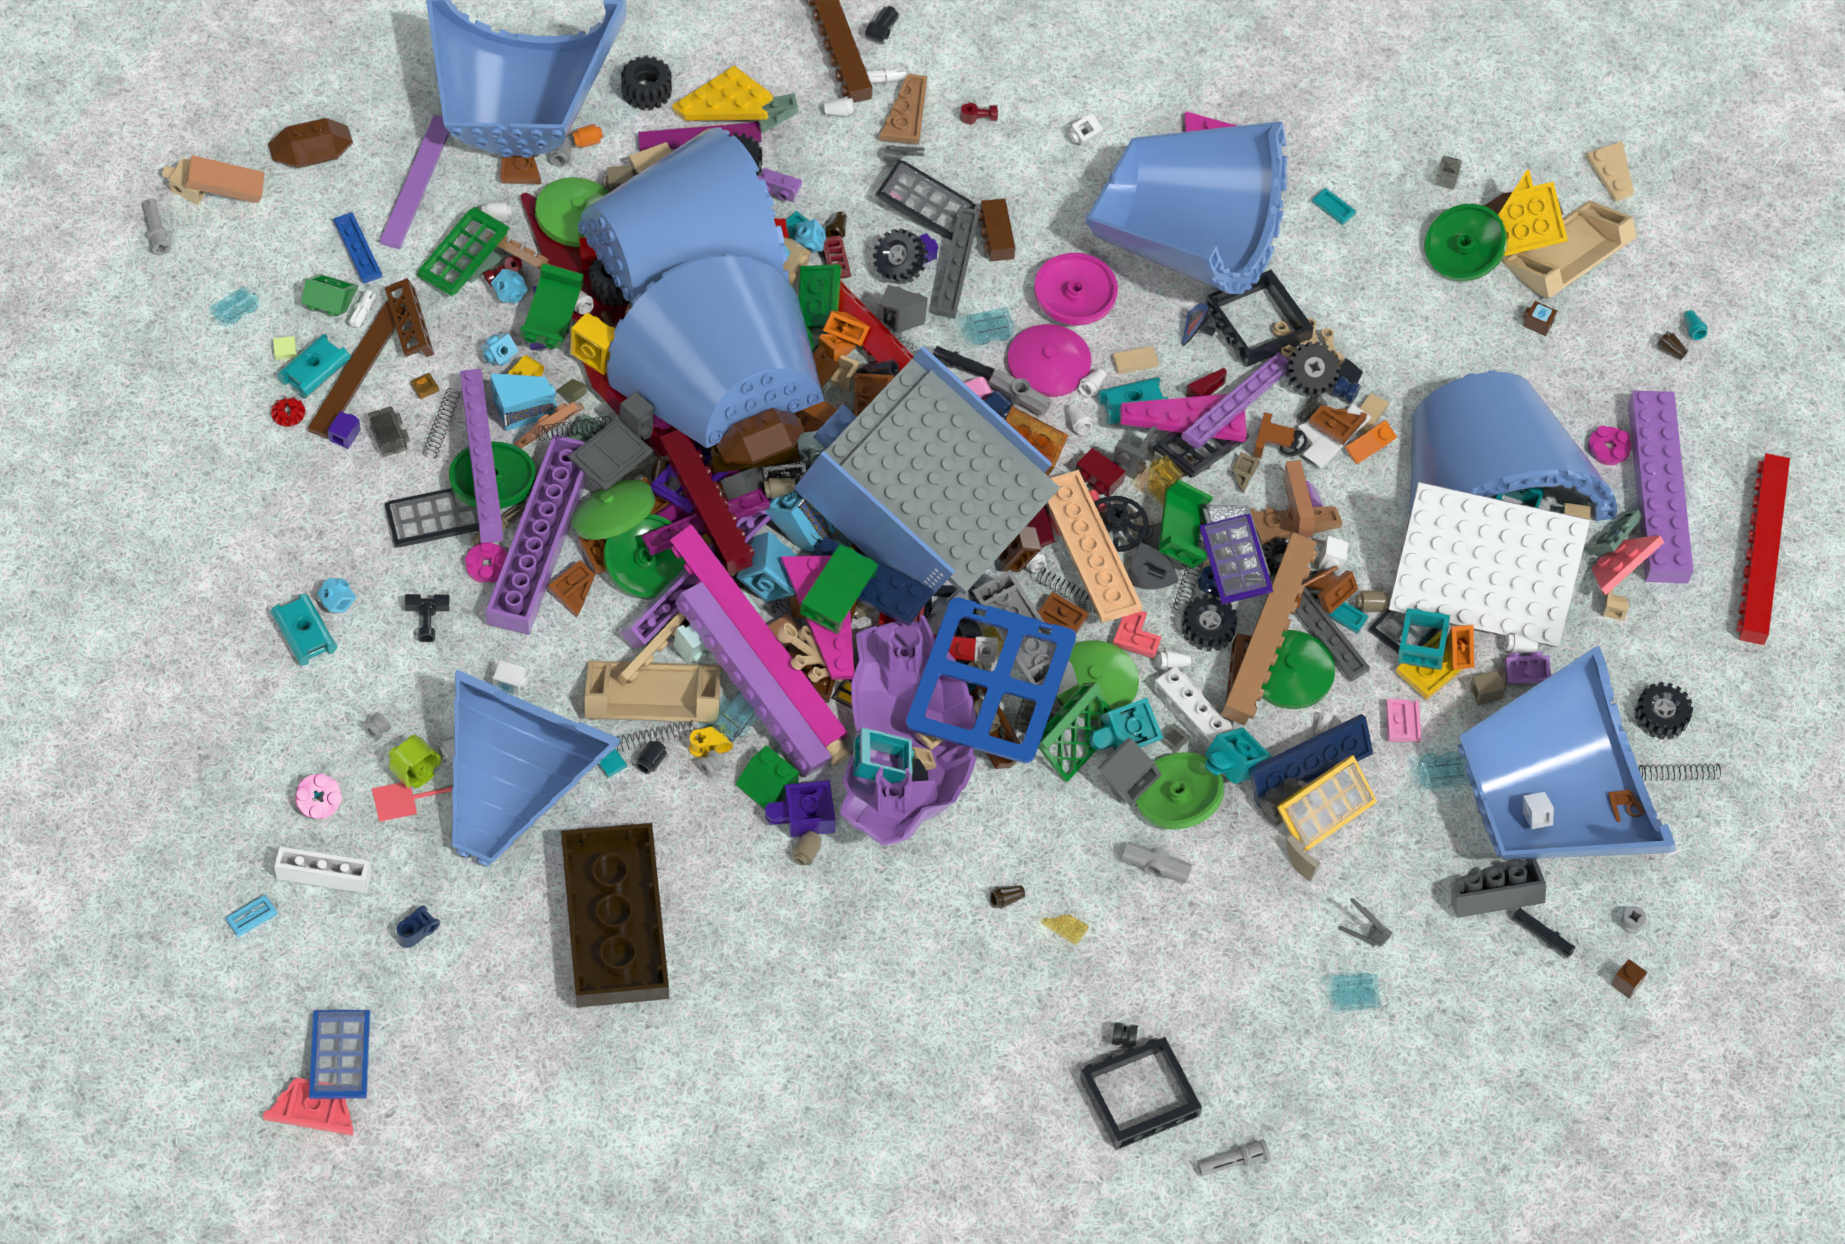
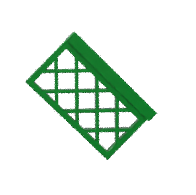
M1096 682L1083 683L1049 720L1038 747L1064 782H1068L1094 754L1096 750L1092 746L1089 748L1090 730L1102 728L1103 722L1100 716L1112 711L1099 693L1101 688ZM1094 698L1098 702V712L1091 711V701ZM1080 713L1085 714L1084 727L1077 726V717ZM1091 714L1098 715L1097 727H1090ZM1067 728H1071V741H1064V731ZM1077 729H1084V742H1077ZM1053 743H1058L1057 756H1053L1048 750ZM1063 744H1071L1070 757H1063ZM1076 745H1084V753L1081 758H1076ZM1063 760H1070V770L1067 773L1063 770Z

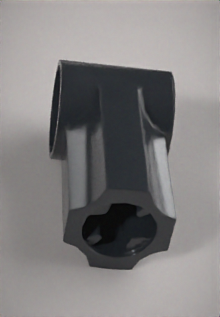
M892 6L884 7L875 21L871 20L865 31V37L884 45V40L889 38L891 28L899 18V13Z
M894 359L881 362L870 361L859 368L856 373L893 375L895 377L899 373L900 368L898 362H895Z

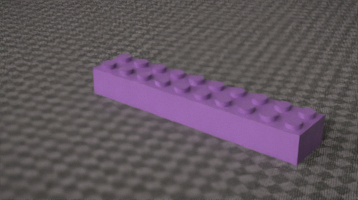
M1633 390L1628 402L1638 509L1643 515L1639 520L1641 538L1659 535L1664 541L1659 548L1644 560L1645 581L1689 583L1693 573V562L1675 392Z
M553 434L554 438L552 437L486 609L487 625L530 635L571 525V516L580 501L588 476L568 458L569 455L586 442L563 436L559 438L555 434Z

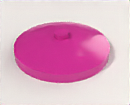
M1065 253L1048 260L1039 269L1034 286L1035 298L1040 308L1054 320L1069 325H1086L1104 318L1114 307L1118 292L1116 277L1108 265L1094 256L1083 253Z
M1041 324L1030 327L1015 337L1009 347L1007 364L1012 377L1027 380L1031 388L1046 397H1059L1077 390L1080 380L1089 375L1091 353L1086 342L1074 331L1059 325Z

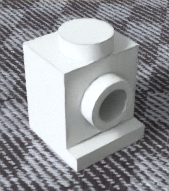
M1091 113L1072 124L1070 137L1074 143L1078 142L1082 146L1100 136L1103 128L1094 114ZM1081 131H1086L1087 135L1084 136Z
M976 637L974 661L982 662L990 671H994L997 664L998 638Z

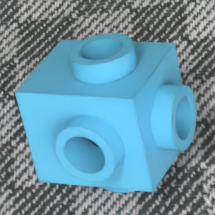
M816 219L797 223L794 241L811 251V254L823 251L826 236L825 230Z
M502 269L491 282L497 297L502 302L515 304L528 291L523 277L518 272Z
M508 333L494 334L485 340L486 343L481 346L484 352V359L492 365L503 366L511 361L510 358L519 352Z
M328 578L317 592V595L322 600V604L329 612L344 613L357 598L350 589L349 583L342 578Z

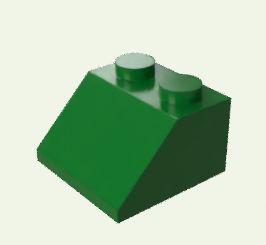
M318 274L306 279L301 303L306 304L307 308L318 311L322 309L326 310L328 315L339 316L347 312L359 285Z
M765 745L751 758L735 786L765 810L768 803L780 802L785 797V785L799 784V771Z

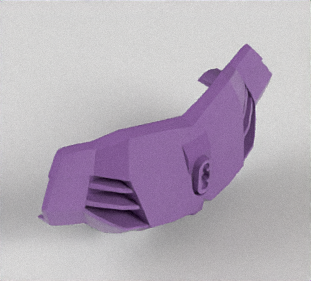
M921 615L920 620L917 622L913 621L910 626L896 621L879 627L873 626L858 632L856 640L859 662L851 683L852 708L857 734L861 727L911 739L912 747L928 749L914 736L917 732L909 730L906 724L908 713L935 642L934 635L925 616ZM948 652L946 658L948 660L956 662V660ZM940 676L925 716L929 719L972 730L976 723V713L973 707L972 696L969 695L967 683L951 677ZM944 740L931 750L937 767L927 770L928 781L912 782L909 768H906V778L900 783L892 784L883 777V767L879 768L876 774V781L853 776L852 753L843 777V784L848 793L843 801L840 814L856 830L863 831L882 846L910 839L922 822L941 814L956 802L961 791L966 788L977 759L973 755L974 749ZM870 749V762L898 769L897 755Z

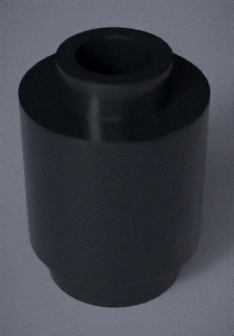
M649 741L638 755L637 762L635 763L636 767L645 774L654 772L667 755L666 747L659 741Z

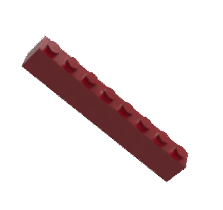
M679 430L660 436L662 451L728 574L731 575L752 567V557L755 556L753 548L750 544H746L744 531L742 528L738 529L734 513L728 511V502L724 496H720L719 485L717 481H712L710 468L708 465L704 466L703 456L700 450L695 449L694 440Z

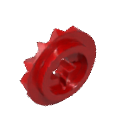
M284 396L282 400H276V403L271 408V416L274 422L284 427L299 424L304 419L306 413L302 401L297 400L294 396L292 398ZM286 406L291 410L290 416L285 411Z

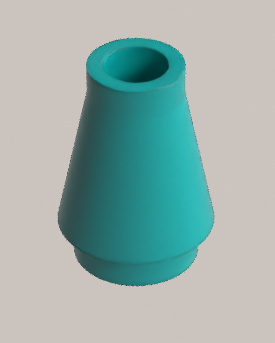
M1694 310L1685 312L1683 317L1689 337L1693 338V340L1705 338L1708 334V326Z

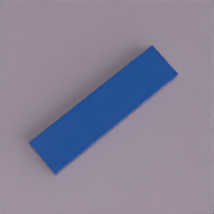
M353 212L333 218V222L362 283L365 284L383 278L382 272Z

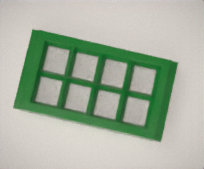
M476 207L470 208L419 268V272L416 274L417 277L453 297L506 236L507 231L510 229L509 226Z

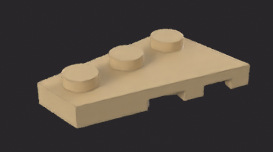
M1622 141L1587 153L1586 158L1615 202L1633 196L1634 190Z

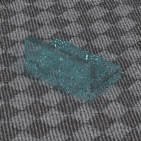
M243 286L209 307L210 312L224 327H227L230 324L237 323L241 317L247 313H253L259 306L258 295L255 292L251 294Z
M1362 973L1359 976L1349 977L1348 975H1340L1333 978L1330 989L1335 1012L1380 1008L1381 1002L1377 986L1378 974Z

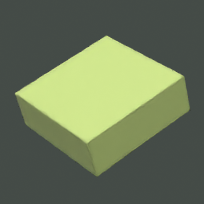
M294 336L273 338L275 360L295 358L297 356Z

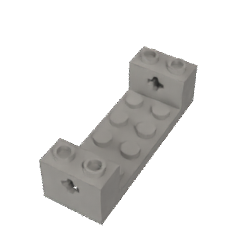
M1011 570L972 590L975 601L978 604L992 606L1044 622ZM979 610L983 617H985L986 611ZM994 626L1003 642H1005L1008 631ZM1039 628V633L1051 634L1049 629ZM1030 636L1023 638L1015 661L1028 683L1039 686L1044 683L1057 647L1055 643ZM1070 662L1067 664L1057 695L1078 684L1074 668Z

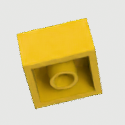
M586 313L571 328L570 354L605 375L607 373V360L610 359V352L608 350L610 343L614 340L613 333L615 328L606 325L598 317Z

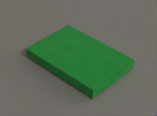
M839 264L800 266L798 299L805 326L808 329L823 328L830 312L839 310L841 266Z

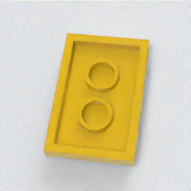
M1442 630L1422 647L1439 649ZM1446 644L1441 670L1402 663L1396 668V673L1421 696L1429 700L1464 669H1452Z

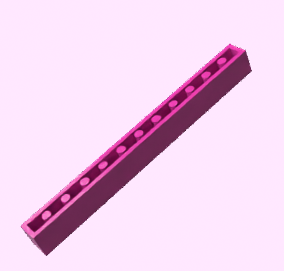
M692 524L670 539L673 547H671L673 553L678 559L682 556L686 562L683 565L691 576L695 574L699 579L696 582L697 584L703 582L825 748L837 739L842 741L849 736L846 729L804 673L792 666L791 656Z

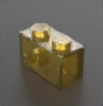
M1167 455L1151 463L1147 490L1162 507L1164 505L1165 489L1177 479L1182 481L1183 474Z

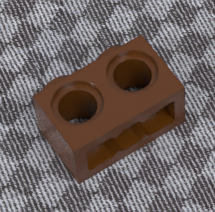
M1025 526L998 556L1001 571L1021 572L1041 551L1036 528Z

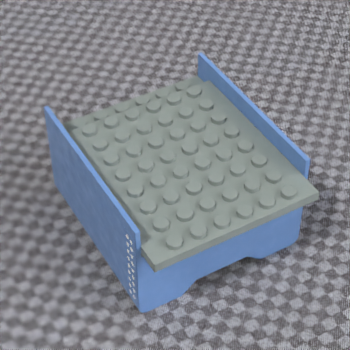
M924 346L920 348L911 361L858 417L845 405H842L816 432L813 437L826 450L819 455L794 487L795 491L872 560L931 588L934 594L948 580L963 595L1060 489L1045 474L1052 463Z

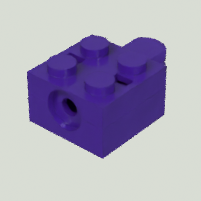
M830 780L785 785V801L768 803L765 808L767 823L769 825L788 824L790 837H799L805 834L806 831H812L818 835L835 833L836 819Z

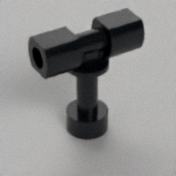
M405 594V611H418L423 616L422 627L418 629V640L420 642H434L436 631L431 627V617L436 614V611L450 610V595L434 594V598H421V594Z

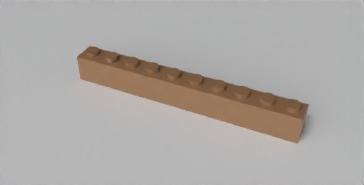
M1292 533L1272 582L1273 592L1268 593L1221 716L1244 726L1249 718L1253 720L1258 707L1254 706L1255 702H1260L1265 691L1261 688L1262 684H1267L1271 672L1268 671L1269 666L1273 667L1278 657L1275 650L1276 648H1281L1285 637L1281 636L1282 632H1287L1290 626L1291 619H1288L1289 614H1294L1298 602H1295L1296 596L1300 598L1305 585L1301 584L1302 580H1307L1310 574L1309 562L1313 563L1318 551L1314 550L1317 544L1316 541L1297 533Z

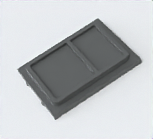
M616 418L569 455L568 458L606 492L653 454L654 451L621 420Z

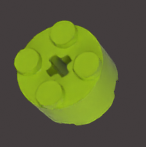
M416 734L409 736L399 746L393 747L388 754L390 757V771L408 788L413 786L416 789L423 786L435 776L433 771L436 766L439 768L441 765V756Z

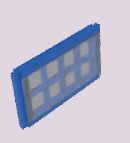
M314 1010L309 1099H367L370 1010Z

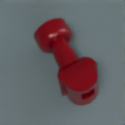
M972 102L961 106L960 120L965 124L973 125L977 119L989 117L990 121H998L997 105H990L989 109H978V106Z
M504 256L502 264L494 271L488 269L483 273V276L489 285L493 287L491 282L502 269L518 272L522 267V261L517 256Z

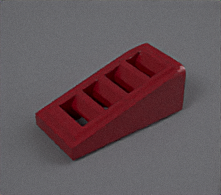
M842 237L826 238L822 251L826 265L839 264L841 268L844 267V270H841L840 279L851 277Z
M1222 368L1188 384L1185 396L1212 395L1226 383L1227 370Z

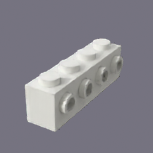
M1176 666L1155 680V693L1207 749L1216 735L1232 730L1229 720L1223 718L1218 713L1215 705L1208 702L1204 698L1202 691L1198 687H1194L1189 681L1188 676L1184 672H1180Z
M279 847L274 866L278 880L366 894L372 875L370 861L286 847Z

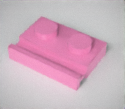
M1387 699L1388 742L1416 741L1420 743L1422 738L1419 700L1412 702L1404 699Z

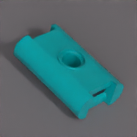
M322 334L277 373V377L284 386L289 383L300 392L301 398L306 399L347 363L351 357L344 347L341 349L337 348L328 341L326 334Z
M1157 376L1098 390L1099 405L1104 404L1108 413L1107 424L1120 423V407L1122 403L1169 399L1168 396L1163 397L1159 388L1160 378Z
M300 594L298 600L282 607L277 604L271 609V615L300 665L305 666L309 664V659L326 651L328 654L336 651L338 646L308 594Z

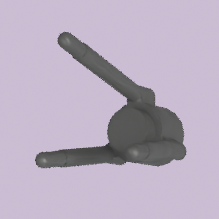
M887 145L883 160L888 162V167H894L899 159L902 160L903 155L924 156L923 152L916 151H925V148Z
M1351 898L1350 901L1374 925L1368 933L1371 935V938L1343 926H1339L1338 929L1368 942L1373 947L1376 944L1382 947L1390 938L1392 932L1382 925L1366 907H1362L1354 898Z

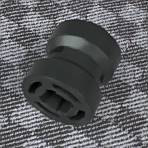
M1115 1022L1112 1045L1126 1044L1128 1047L1136 1046L1138 1025L1124 1026L1123 1023Z

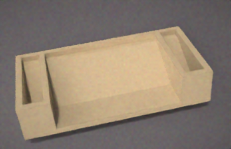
M1589 200L1563 218L1568 242L1511 255L1503 259L1502 262L1531 290L1550 298L1637 238L1633 217Z
M589 661L585 688V718L593 720L630 719L692 720L693 722L704 723L719 722L720 665L651 663L647 668L643 665L638 672L641 674L633 683L628 681L623 686L618 681V678L631 662Z

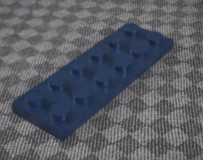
M824 537L811 556H832L840 543ZM874 561L878 564L875 578H870L857 601L910 626L934 594L933 590Z
M1360 714L1249 768L1257 806L1262 809L1299 791L1351 755H1354L1358 762L1374 754L1366 717Z

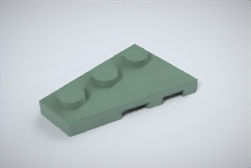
M1639 509L1626 511L1585 548L1589 555L1599 554L1601 556L1608 552H1614L1643 517Z

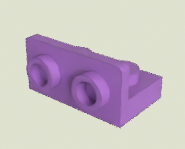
M764 168L761 175L757 176L759 180H765L769 194L781 201L794 202L802 186V180Z
M1542 651L1529 652V656L1521 657V653H1508V657L1502 659V663H1505L1506 684L1542 682L1551 676L1550 655H1543Z

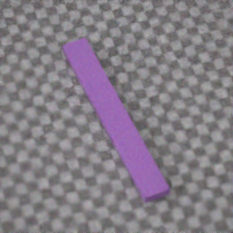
M434 115L380 239V245L401 249L450 134L445 128L443 117Z
M1277 352L1184 431L1181 438L1196 449L1201 448L1287 372V369H1285V364L1288 362L1287 358Z

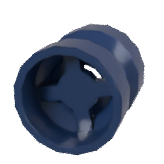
M1341 376L1334 388L1333 395L1338 398L1343 397L1352 404L1360 391L1361 385L1356 382L1351 383L1347 378Z

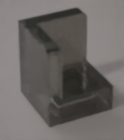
M1443 155L1435 185L1454 190L1462 160Z

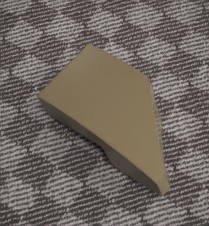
M1240 452L1232 473L1241 492L1245 493L1260 464V460Z
M1289 835L1286 843L1292 866L1303 877L1311 881L1318 870L1320 862L1304 852L1306 844Z

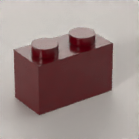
M1093 447L1076 463V470H1079L1084 482L1092 486L1100 495L1111 496L1124 483L1126 471Z

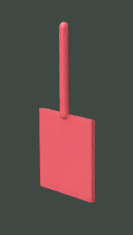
M403 782L372 788L379 822L417 814L414 799L452 791V787L413 795L411 786L408 788Z

